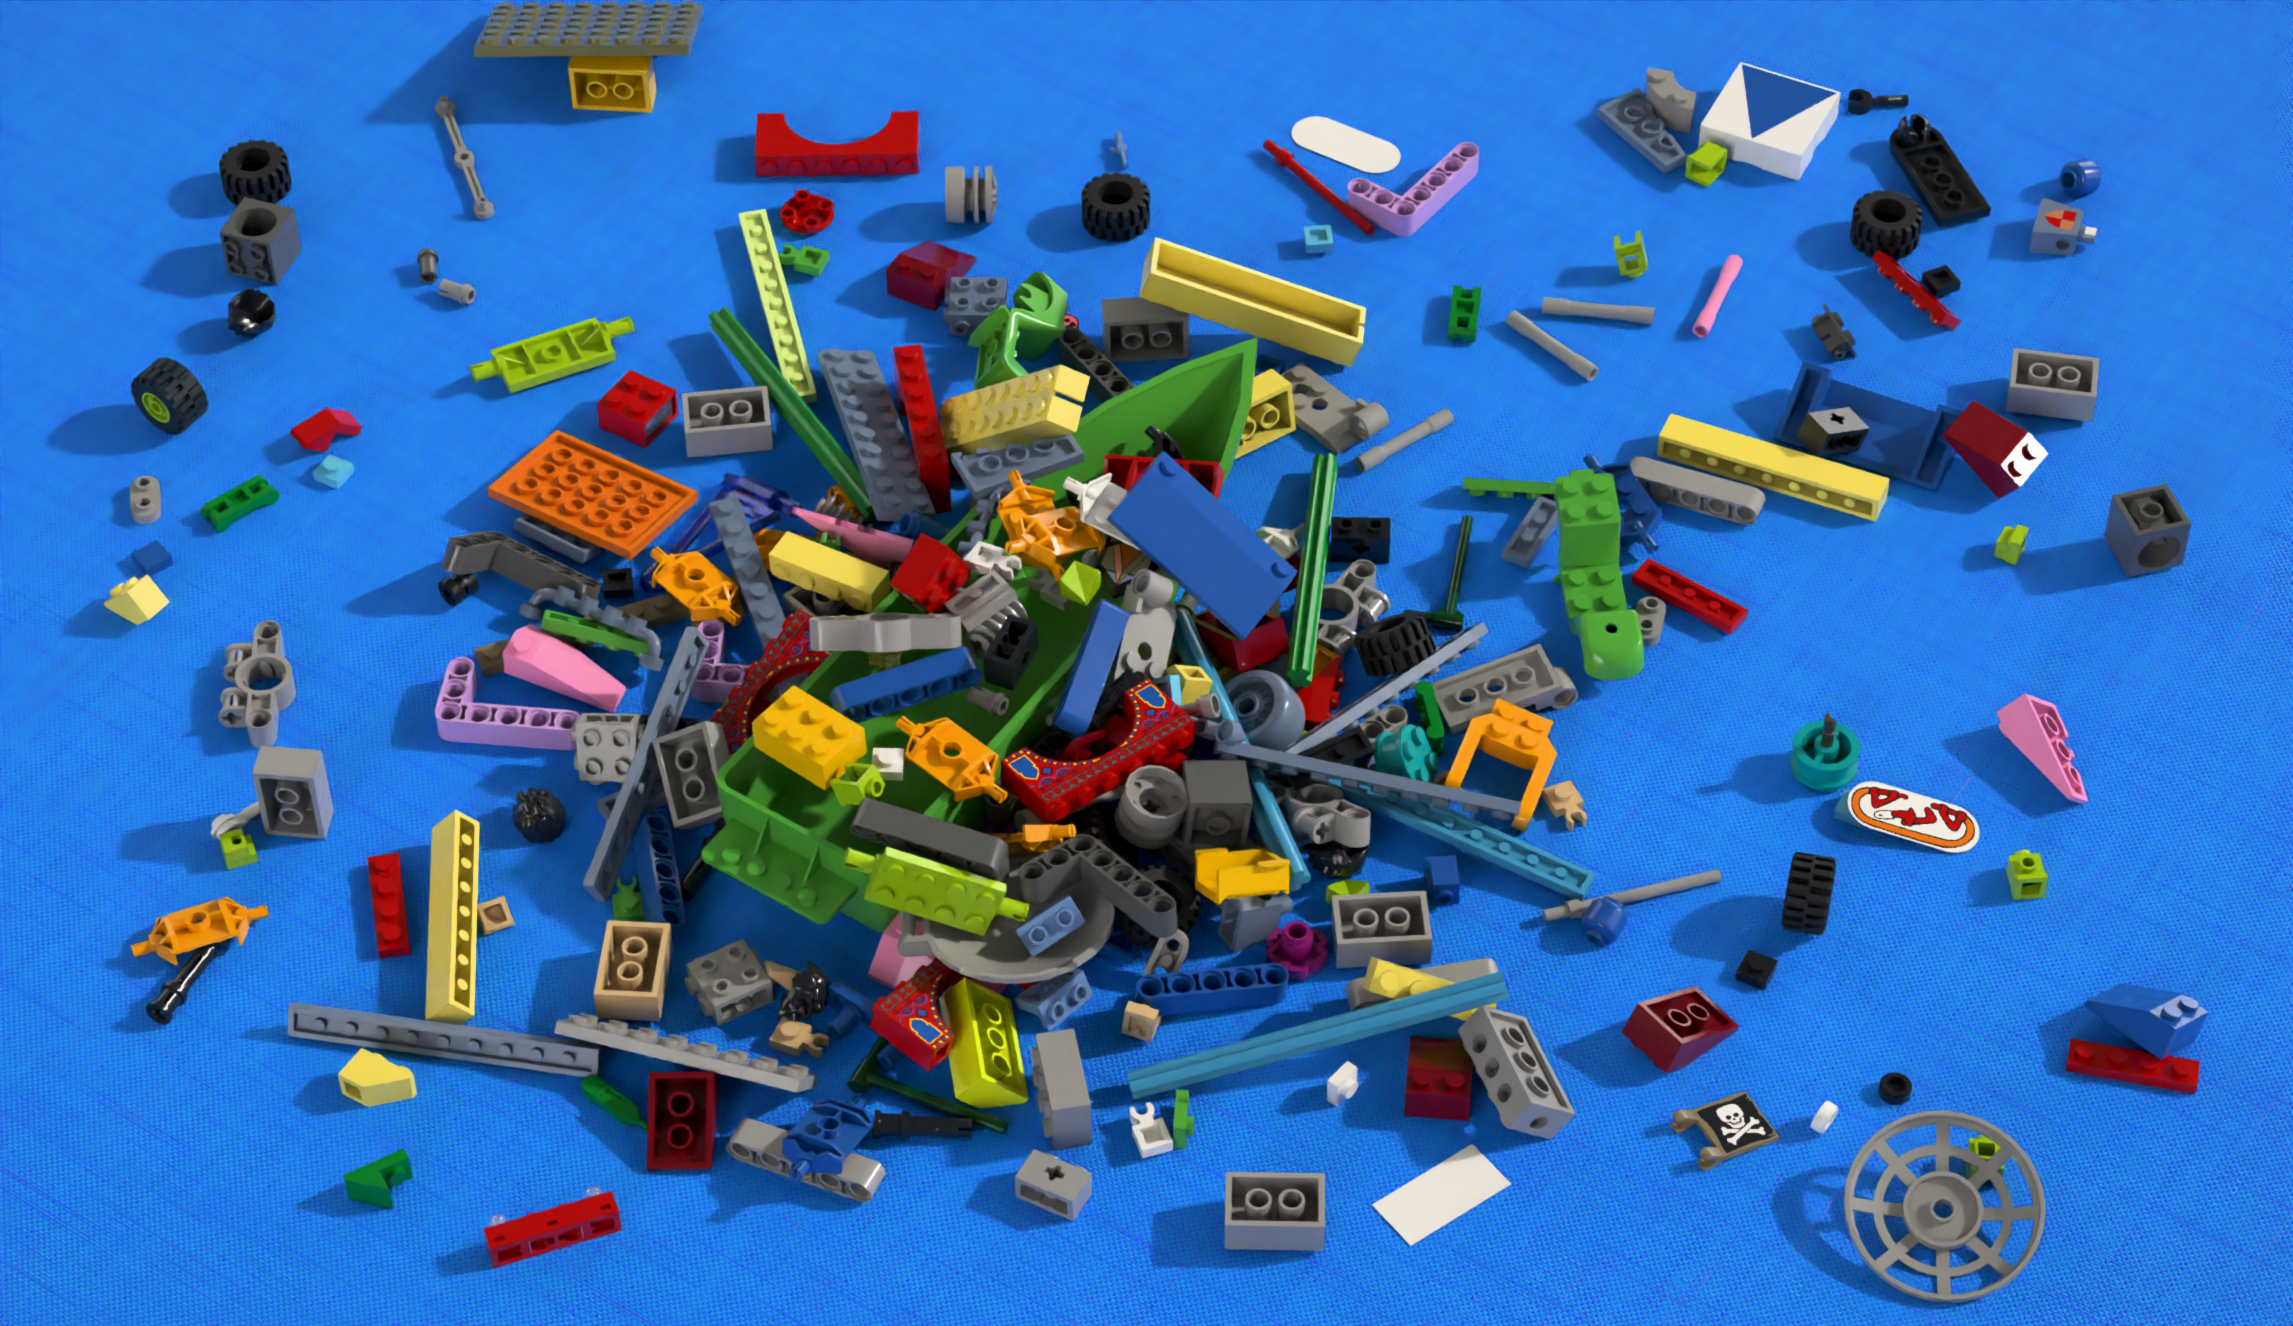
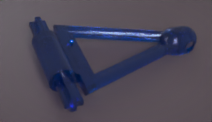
M729 473L723 475L725 479L721 483L723 488L711 501L714 502L737 495L745 516L754 519V521L748 523L752 535L781 520L780 515L782 514L798 519L799 517L792 513V508L803 509L801 503L790 499L787 492L749 475L739 477ZM709 504L667 552V555L671 553H685L712 521L713 517ZM720 538L697 552L706 559H709L724 551L725 548ZM654 561L645 568L640 575V586L645 592L658 593L666 591L663 587L658 588L657 584L655 588L652 587V575L659 565L657 561Z

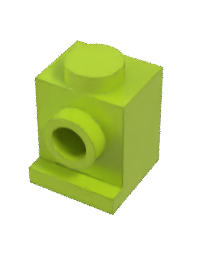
M2023 849L2015 852L2013 855H2009L2006 874L2013 900L2044 898L2048 874L2045 873L2040 853L2031 854L2029 850ZM2023 883H2034V885L2022 886Z

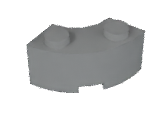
M1647 68L1645 102L1649 101L1653 107V113L1661 118L1666 127L1690 134L1694 119L1696 92L1680 86L1674 78V71Z

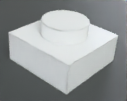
M873 748L871 765L876 766L883 780L903 781L905 748Z
M1347 1061L1327 1080L1328 1102L1337 1107L1345 1098L1349 1099L1354 1095L1358 1088V1067Z

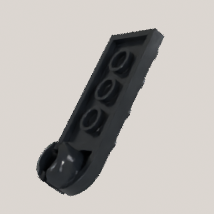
M1920 114L1910 116L1909 126L1907 125L1908 119L1904 116L1900 120L1898 128L1890 136L1889 151L1939 228L1990 216L1991 207L1942 134L1930 125L1926 117Z

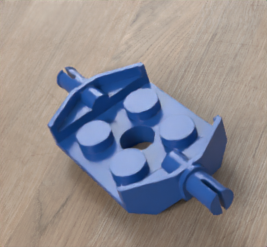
M1590 453L1589 457L1586 455L1583 458V462L1589 469H1593L1594 474L1610 473L1613 475L1618 504L1629 506L1626 512L1620 513V546H1627L1638 542V544L1642 543L1648 554H1652L1653 550L1656 552L1659 546L1651 537V533L1657 529L1663 517L1662 509L1655 505L1631 471L1630 464L1600 465L1593 453Z
M856 1096L850 1104H842L828 1098L813 1105L783 1139L782 1153L795 1164L794 1168L789 1172L791 1179L795 1180L796 1178V1181H800L809 1171L813 1173H842L843 1161L866 1135H868V1138L873 1137L874 1123L867 1111L862 1110L866 1106L864 1098L861 1097L859 1099V1096Z

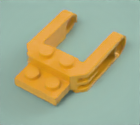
M1497 698L1491 713L1472 718L1444 786L1460 788L1477 748L1486 754L1522 769L1531 770L1532 775L1521 799L1520 812L1514 817L1511 827L1525 833L1557 755L1547 737L1553 721Z

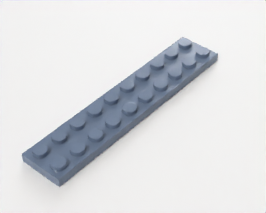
M837 348L830 350L820 349L818 361L877 521L900 522L905 512L913 510L935 520L936 512L924 482L920 481L914 455L874 352L866 350L843 351Z

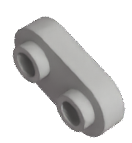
M140 476L130 485L131 513L134 521L139 524H151L161 517V489L159 481L153 476Z
M1649 596L1639 600L1635 610L1639 617L1644 647H1651L1659 642L1666 617V604L1664 601L1657 597Z
M1177 929V932L1170 937L1158 938L1145 966L1144 976L1156 974L1155 969L1157 967H1163L1166 973L1179 972L1189 950V939L1183 931ZM1175 939L1179 942V946L1171 948L1168 945V941Z

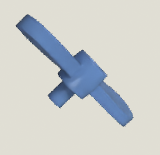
M1116 131L1114 133L1116 147H1111L1110 153L1120 155L1122 166L1128 168L1126 160L1128 153L1127 144H1123L1121 131Z

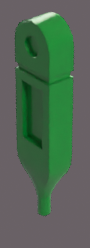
M591 1075L583 1079L582 1090L586 1098L592 1102L594 1101L597 1106L620 1123L638 1125L647 1131L648 1124L642 1120L637 1106L597 1076Z

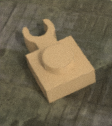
M1571 780L1543 788L1542 797L1555 818L1564 815L1566 818L1565 825L1570 831L1574 829L1573 820H1579L1583 827L1586 826L1587 815L1582 810L1584 801Z
M782 1016L769 1039L770 1048L798 1057L805 1050L813 1057L823 1058V1048L816 1046L823 1045L829 1047V1038L820 1033L812 1034L811 1025L799 1021L794 1022L792 1019Z

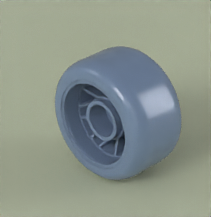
M1252 670L1234 677L1223 686L1250 745L1279 751L1301 737L1305 726L1304 705L1298 694L1279 675L1266 670Z

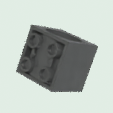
M247 197L243 198L219 232L227 273L274 285L280 282L302 250L294 209Z
M2166 483L2112 495L2104 537L2125 573L2130 577L2182 565L2191 523Z
M1184 760L1181 778L1186 784L1187 807L1180 822L1183 849H1245L1253 805L1245 760Z

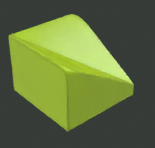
M1074 560L1059 580L1060 595L1087 605L1101 587V572L1098 569Z
M1345 879L1333 883L1326 888V902L1331 904L1333 895L1369 894L1370 884L1365 881Z

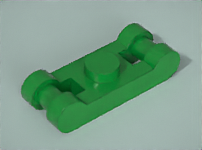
M1453 286L1447 340L1467 338L1469 342L1476 341L1482 287L1462 289V286ZM1458 325H1468V327H1458Z
M257 475L204 504L200 514L207 521H211L212 526L218 532H223L229 528L233 521L262 505L274 504L279 499L280 494L273 486H268V481L263 476Z
M1420 681L1415 685L1416 698L1414 700V710L1419 713V725L1423 730H1426V739L1432 752L1435 753L1437 758H1440L1443 755L1444 727L1432 684L1427 681Z

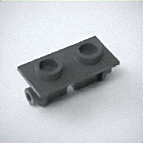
M1826 304L1823 305L1826 313L1822 316L1817 315L1812 319L1813 330H1815L1832 358L1841 360L1848 352L1854 358L1857 357L1852 348L1856 342L1848 329L1844 332L1842 331L1841 327L1844 324L1838 313L1835 311L1831 314Z

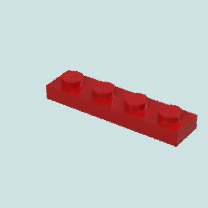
M1878 250L1871 258L1879 265L1877 271L1889 280L1892 277L1896 281L1894 287L1906 296L1909 293L1913 297L1911 302L1923 312L1925 310L1930 312L1931 315L1928 318L1937 326L1942 328L1943 325L1955 329L1961 322L1892 257Z
M1650 558L1632 575V584L1730 635L1747 618L1748 609Z
M399 853L367 857L379 958L410 955L411 949Z
M2070 1038L2065 1071L2195 1094L2200 1061L2167 1056L2160 1060L2152 1053Z

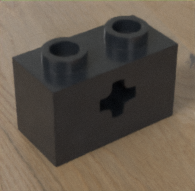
M1850 407L1808 413L1803 419L1797 436L1819 457L1859 451L1870 428Z
M1331 517V562L1353 563L1357 560L1365 559L1372 563H1389L1390 518Z
M1008 615L983 656L985 682L1014 690L1039 648L1036 622Z

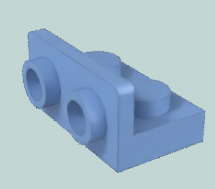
M1064 894L1027 918L1024 923H1019L1012 929L1018 939L1024 943L1029 953L1035 956L1085 924V919L1071 897Z
M1075 968L1059 976L1034 982L1014 999L1019 1009L1039 1015L1044 1029L1050 1031L1092 998L1093 993L1084 971Z

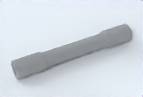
M1543 297L1542 302L1543 314L1608 318L1644 324H1653L1655 308L1618 306Z
M1514 310L1508 315L1506 319L1508 326L1566 363L1577 374L1588 381H1592L1597 376L1599 368L1580 354L1574 353L1545 333L1518 311Z
M1447 408L1438 411L1426 418L1422 423L1384 444L1375 446L1355 457L1356 467L1360 472H1366L1400 450L1429 434H1434L1454 422L1453 414Z

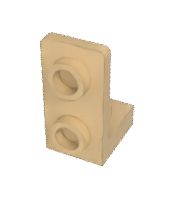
M1128 1001L1124 1010L1121 1033L1151 1043L1162 1019V1016H1158L1159 1010L1145 1004Z

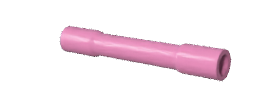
M1729 255L1720 271V277L1692 328L1693 333L1697 337L1704 338L1709 334L1716 319V314L1743 264L1739 256Z

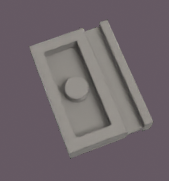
M993 569L945 602L944 605L950 614L961 615V626H964L965 630L970 632L1018 599L1015 590Z

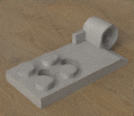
M1302 362L1281 374L1282 377L1292 384L1295 423L1336 455H1339L1360 440H1367L1389 425L1388 414L1382 405L1377 402L1368 404L1361 398L1356 399L1355 403ZM1296 392H1304V393H1306V394L1304 395V394H1300V393H1298V394H1294V393H1296ZM1320 406L1324 407L1325 409L1316 410L1314 409V407Z
M1143 568L1134 575L1131 584L1126 585L1122 609L1128 611L1130 616L1107 676L1104 691L1126 668L1132 670L1140 678L1141 682L1147 678L1151 680L1165 676L1177 620L1176 605L1169 602L1173 593V583L1170 579ZM1139 645L1144 649L1143 659H1141L1138 653ZM1119 687L1106 702L1109 703L1121 691L1122 687ZM1124 699L1116 707L1123 709Z
M1541 644L1431 683L1439 712L1451 734L1468 729L1472 718L1491 713L1497 698L1520 708L1534 704L1536 711L1552 706L1554 709H1565L1571 706L1578 698V692L1566 669L1562 667L1553 668ZM1492 686L1503 687V689L1498 692L1489 691V688H1491ZM1465 696H1472L1475 698L1471 702L1460 701Z

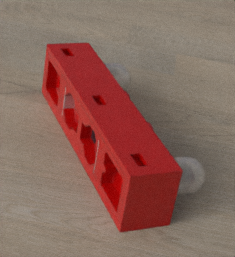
M592 1185L584 1191V1199L564 1203L555 1208L538 1213H530L511 1221H507L506 1217L502 1214H494L488 1220V1227L484 1228V1235L493 1268H497L622 1231L619 1209L612 1191L603 1193L600 1187Z

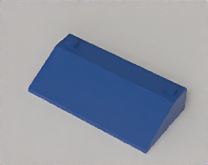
M1803 361L1773 440L1812 452L1797 436L1803 419L1807 414L1850 407L1870 429L1859 451L1826 455L1825 457L1937 492L1956 454L1954 448L1945 440L1942 434L1962 411L1938 404L1936 412L1833 380L1829 369Z
M1164 451L1143 470L1106 519L1242 641L1272 607L1298 573L1295 568Z

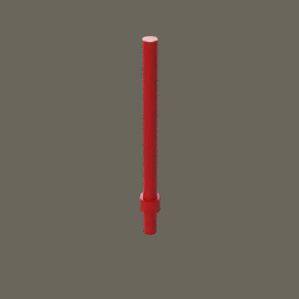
M1270 139L1264 142L1263 148L1275 157V162L1281 167H1287L1365 234L1370 236L1374 233L1375 227L1295 161L1294 156L1285 148L1281 149Z

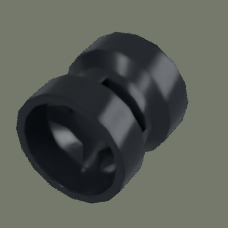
M473 573L465 575L453 574V577H446L438 582V590L443 599L449 605L455 607L463 602L466 595L471 596L479 590V583Z

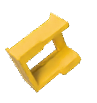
M1227 848L1196 850L1195 890L1218 905L1225 898L1232 899L1279 894L1280 890L1289 894L1290 860L1282 859L1266 848L1228 852Z

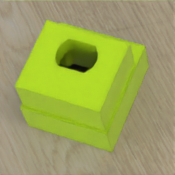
M2019 524L2016 528L2005 526L1996 542L1994 557L2016 565L2025 550L2029 528Z
M242 828L219 834L221 850L228 870L258 862L251 835H244Z

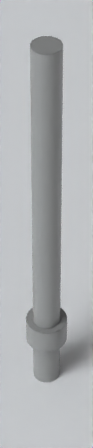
M1719 869L1605 896L1612 897L1620 903L1626 904L1719 882L1722 877ZM1605 896L1579 901V899L1565 901L1562 906L1542 910L1544 922H1549L1566 917L1569 920L1580 918L1587 911L1593 900L1602 899Z

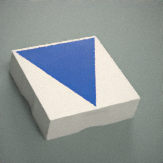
M1740 62L1700 125L1698 148L1707 141H1710L1728 150L1727 159L1749 163L1762 170L1799 181L1813 158L1815 148L1824 140L1838 116L1841 92Z

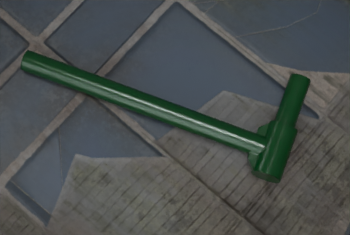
M1465 515L1461 520L1445 609L1434 611V613L1405 609L1404 613L1421 612L1424 614L1427 624H1431L1433 627L1463 630L1464 614L1456 610L1473 524L1471 516Z
M882 1036L878 1037L867 1057L861 1060L847 1082L849 1089L855 1093H862L874 1086L956 1118H973V1124L1002 1135L1006 1133L1008 1128L1007 1122L879 1075L877 1054L889 1043Z

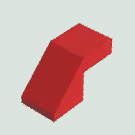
M325 408L293 427L290 434L304 449L326 452L336 433L358 436L362 426L348 411Z

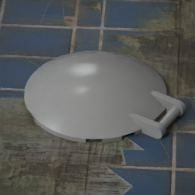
M1009 855V877L1006 882L1007 889L1004 897L1023 902L1020 897L1018 869L1024 863L1039 855ZM1082 880L1042 903L1029 904L1026 919L1064 894H1067L1085 919V924L1035 956L1029 953L1024 943L1018 939L1012 928L1021 923L1017 920L997 914L991 921L985 935L981 936L899 910V915L902 919V936L898 941V952L905 957L935 955L952 970L981 981L1004 984L1041 981L1077 968L1092 958L1103 947L1114 926V905ZM915 921H923V935L914 936Z

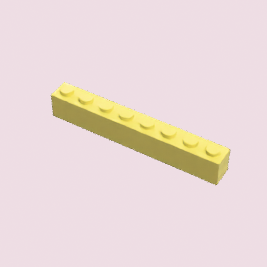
M1670 414L1658 439L1657 456L1875 522L1887 500L1889 478L1675 414Z
M454 810L432 828L425 1020L463 1025L475 1013L480 822L457 810Z

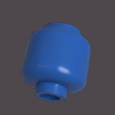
M2090 159L2071 161L2064 165L2061 170V186L2071 196L2090 194L2096 191L2100 185L2101 172L2096 163Z
M1608 896L1593 900L1581 920V926L1586 932V938L1597 945H1601L1603 942H1615L1627 923L1628 918L1625 913V907L1618 900Z

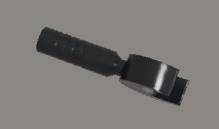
M1854 89L1849 91L1848 100L1860 101V103L1848 102V111L1853 114L1862 115L1868 113L1872 105L1877 107L1908 106L1909 99L1908 95L1877 96L1873 98L1866 90Z

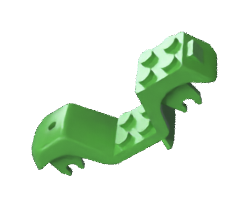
M1037 271L1032 273L1024 283L1018 286V289L1013 294L1015 308L1012 309L1001 305L992 311L971 334L967 346L979 347L974 390L1029 374L1015 360L1016 357L1034 361L1041 354L1044 355L1048 351L1050 344L1056 338L1059 339L1066 329L1064 320L1068 310V304H1066L1068 294L1047 274Z
M1593 469L1571 470L1569 476L1558 477L1551 484L1559 524V573L1553 578V583H1561L1569 629L1572 634H1576L1579 637L1585 673L1599 680H1618L1633 677L1641 672L1644 667V646L1638 613L1635 609H1627L1622 583L1623 575L1619 567L1621 515L1614 478L1610 473L1594 474ZM1613 625L1617 628V631L1609 633L1606 631V627Z

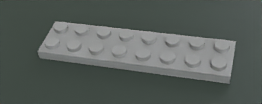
M579 1013V1016L569 1015L567 1019L557 1020L554 1033L694 1068L714 1071L715 1073L798 1093L815 1088L818 1075L808 1073L809 1068L798 1064H790L789 1067L779 1066V1060L760 1056L759 1060L747 1058L748 1053L736 1049H729V1052L718 1051V1045L708 1042H699V1045L687 1043L688 1038L679 1035L669 1034V1037L657 1036L658 1031L651 1028L627 1029L628 1023L617 1020H609V1023L597 1021L598 1016L589 1013Z

